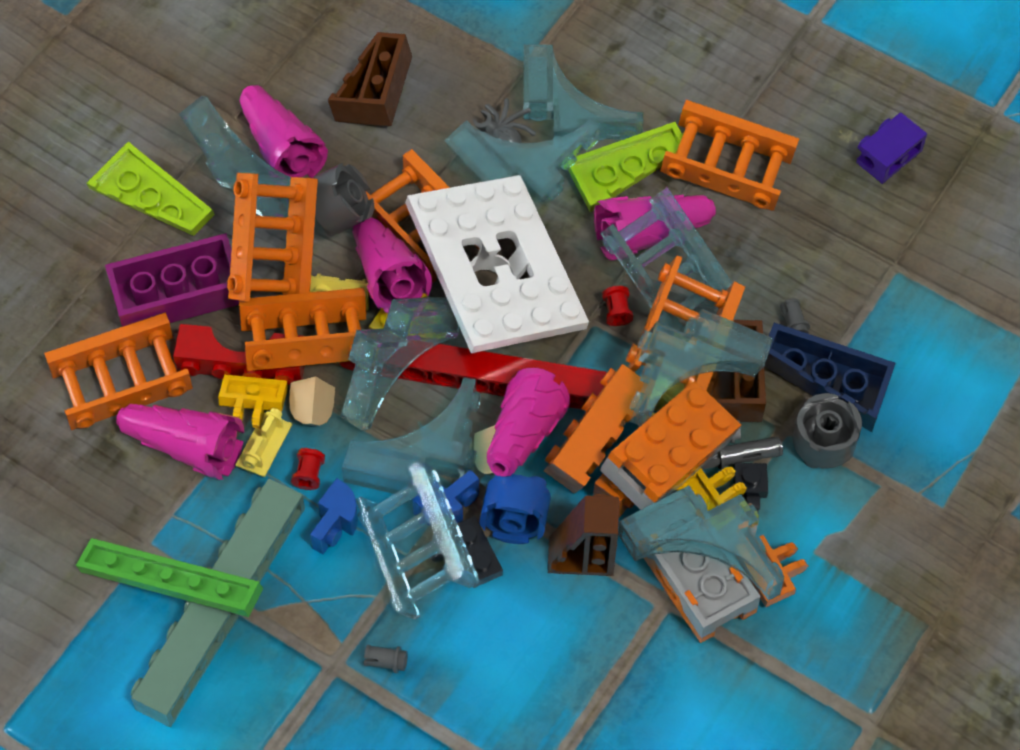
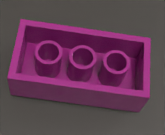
M227 233L106 264L107 275L122 327L165 312L169 322L173 323L239 305V300L228 299L227 280L230 276L232 249Z

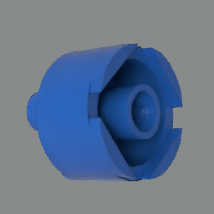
M515 474L504 477L495 475L488 482L480 515V526L485 531L487 527L493 531L492 537L512 544L529 543V538L537 536V540L542 538L551 501V495L546 488L547 482L545 479L538 476L526 477Z

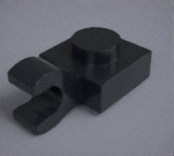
M735 463L734 484L743 482L747 487L746 492L740 496L745 501V518H758L760 498H767L768 496L767 463Z

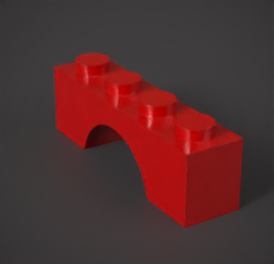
M180 324L173 356L177 372L188 369L190 376L198 374L213 375L219 379H223L224 375L285 380L287 385L303 379L305 365L247 371L246 352L233 351L223 347L215 339L211 327ZM273 333L269 340L285 338V334Z

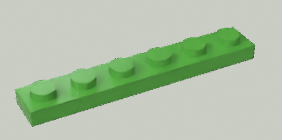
M93 538L88 542L76 564L79 571L85 574L246 617L250 616L264 589L259 581Z

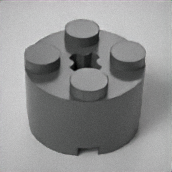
M343 163L313 177L318 179L315 218L328 236L340 234L372 217L374 213L373 198L368 200L366 190L370 189L369 185L354 166L350 164L343 166Z
M830 393L815 395L804 403L797 415L793 431V445L797 454L808 467L835 468L843 465L853 457L862 427V419L858 409L850 401L847 403L839 399L838 395Z

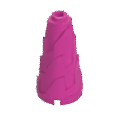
M259 85L246 87L242 91L239 101L243 113L250 124L252 135L259 144L260 153L269 166L274 178L286 186H290L291 177L301 178L308 174L310 178H313L322 169L327 160L328 149L325 147L324 141L309 126L304 125L290 109L287 110L278 100L273 99L263 87Z
M672 195L657 198L646 196L630 199L628 196L600 200L598 201L600 204L595 205L594 227L597 241L605 239L607 246L600 247L605 257L612 261L638 254L640 250L663 244L665 240L688 234L689 230L707 225L712 217L715 216L716 209L714 202L704 195Z
M371 217L354 226L352 233L357 245L355 249L362 262L364 274L368 282L367 289L376 306L383 308L385 313L403 314L422 304L420 301L421 296L425 293L428 297L432 287L431 274L422 260L416 254L413 255L405 243L396 238L388 227L385 228L377 219Z
M526 368L519 370L516 376L512 377L508 383L500 406L502 410L494 427L496 431L487 450V464L495 475L504 477L515 473L519 465L522 466L529 455L537 450L544 437H548L557 423L566 414L570 404L569 392L563 381H561L560 385L553 381L556 376L553 373L539 368Z
M129 404L127 407L119 410L116 418V423L122 433L140 440L141 444L166 453L173 459L193 467V470L218 480H223L222 475L229 476L233 471L244 441L236 439L237 432L244 433L242 420L232 415L213 411L204 413L184 408L177 410L158 405L149 407Z

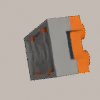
M694 380L610 452L600 471L647 516L728 445L741 427V424Z
M689 491L657 507L647 516L644 514L632 521L631 540L700 643L715 636L716 628L731 619L741 617L744 620L757 613L761 596Z

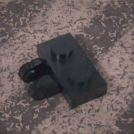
M476 516L445 528L450 544L434 549L429 555L432 562L434 561L435 563L457 555L459 561L451 562L440 568L438 574L443 580L466 573L472 587L475 588L503 576V569Z

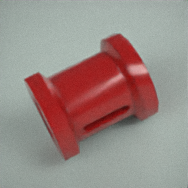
M612 286L602 292V298L606 302L608 310L606 322L611 326H623L633 321V312L629 309L628 304L630 292L627 287Z
M301 448L297 453L299 462L296 473L292 474L291 483L300 489L316 490L320 485L318 475L321 465L325 462V454L316 449Z

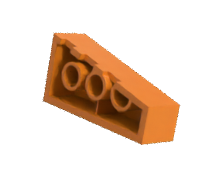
M624 364L616 371L613 368L609 369L600 382L604 386L598 396L592 393L581 409L586 412L579 422L575 419L572 420L563 433L567 437L563 445L558 447L555 444L544 459L549 463L544 472L574 494L587 484L591 478L588 475H591L606 456V450L619 438L626 422L628 423L654 387Z

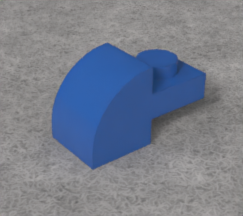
M469 470L446 489L438 480L412 499L413 514L424 524L435 528H447L462 522L463 506L471 505L479 495V478L472 470Z
M338 478L335 479L318 502L319 513L322 519L310 534L312 548L321 554H324L329 546L334 547L341 538L342 530L353 536L358 525L355 495L351 488Z

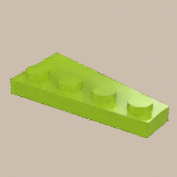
M672 122L566 159V168L591 213L594 211L595 205L600 204L598 201L616 197L661 168L665 152L669 151L676 154L683 135L676 122Z
M127 142L86 183L89 189L193 236L215 215L208 205L130 142Z

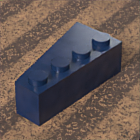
M774 322L764 348V366L812 396L830 393L838 395L839 399L847 403L850 401L860 413L862 427L870 432L873 431L896 363Z

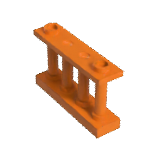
M686 100L678 123L679 126L685 128L676 154L669 151L665 152L660 172L672 178L682 179L746 201L758 208L774 211L781 190L773 188L782 161L791 164L799 138ZM697 132L714 138L704 164L687 158ZM725 142L742 147L733 174L716 168ZM753 152L771 157L762 183L744 178Z
M411 149L403 155L402 173L372 194H369L367 191L366 194L368 200L372 198L374 200L372 218L380 221L385 228L388 227L396 238L405 243L413 255L416 254L422 260L431 274L432 283L437 280V274L428 254L416 244L421 240L417 229L407 234L397 224L410 215L406 204H403L390 214L379 205L380 202L408 183L415 184L421 190V193L450 188Z
M237 173L233 187L235 206L230 276L227 280L228 299L250 301L251 291L282 292L283 295L310 293L318 179L291 177L290 186L258 184L259 174ZM257 196L289 199L288 217L256 215ZM255 228L287 230L286 248L254 247ZM253 260L284 261V279L252 278Z
M677 255L670 264L665 263L659 273L657 280L662 283L638 344L631 346L626 362L630 363L628 368L633 372H636L643 365L684 384V388L695 380L707 391L746 286L734 281L727 290H716L677 272L682 261V257ZM672 284L714 302V306L718 307L716 316L709 318L667 299ZM662 310L704 329V333L708 334L705 344L701 343L698 345L657 326ZM651 338L694 356V360L698 362L695 371L687 372L647 354L646 350Z
M364 288L250 298V301L239 300L241 331H252L253 341L245 342L247 371L375 359L373 330L361 331L359 320H366V294ZM347 322L349 332L330 334L328 323ZM315 325L317 335L298 337L296 326ZM284 328L285 338L266 340L265 329Z
M166 312L44 353L53 379L60 376L63 377L72 401L73 408L64 410L71 431L78 428H88L95 422L113 417L118 414L121 408H125L129 404L148 405L168 397L181 396L186 391L193 389L188 369L177 372L166 344L167 340L173 338ZM154 346L165 376L147 382L136 351ZM119 356H124L134 387L116 393L105 362ZM93 366L104 397L86 403L75 372Z

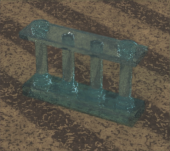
M668 187L649 200L652 204L650 211L621 231H618L615 225L612 224L600 233L607 251L615 254L651 308L662 282L658 280L653 283L644 267L675 246L681 247L687 256L686 262L679 266L677 272L686 276L693 271L698 272L705 285L719 291L722 289L727 290L732 284ZM657 220L663 221L669 229V236L636 258L626 242ZM694 293L681 302L680 305L693 310L707 299ZM662 310L657 322L659 327L674 334L684 329L679 321L680 318Z
M420 461L408 467L413 478L411 484L381 503L377 504L361 496L356 499L360 510L358 512L359 520L367 529L392 595L390 597L391 605L398 614L412 619L420 617L415 602L449 581L468 588L480 582L435 468ZM417 495L420 496L424 506L422 512L388 532L383 516ZM429 523L435 534L433 541L399 560L393 544ZM441 552L446 562L444 569L410 589L404 573Z

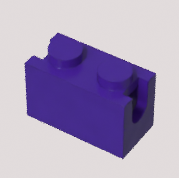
M900 112L893 119H886L872 136L867 135L861 140L858 150L862 153L857 158L856 163L883 184L923 151L927 133Z

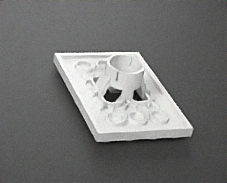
M521 175L407 195L405 204L471 353L587 329L589 320ZM509 238L517 248L508 260L497 254L501 250L498 239ZM477 245L480 248L479 252L469 262L463 246ZM490 270L497 273L498 277L495 285L482 286L474 272ZM527 270L530 278L520 279Z

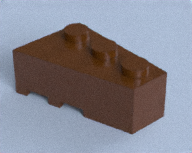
M377 32L359 56L358 65L351 74L347 73L343 78L344 83L336 94L332 93L328 98L335 122L392 126L412 60V53L406 34Z
M733 320L707 388V392L740 422H762L765 411L766 392L762 320Z
M598 493L593 496H585L549 537L548 573L614 576L618 540L619 497Z

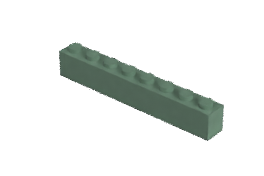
M269 478L263 488L258 487L255 491L250 509L246 514L242 513L236 522L233 536L230 540L223 542L218 552V560L213 567H208L209 569L259 582L264 577L305 510L303 494ZM186 601L184 614L179 622L175 621L170 626L166 636V643L161 650L157 649L154 652L144 678L140 677L131 690V699L135 710L171 728L240 615Z

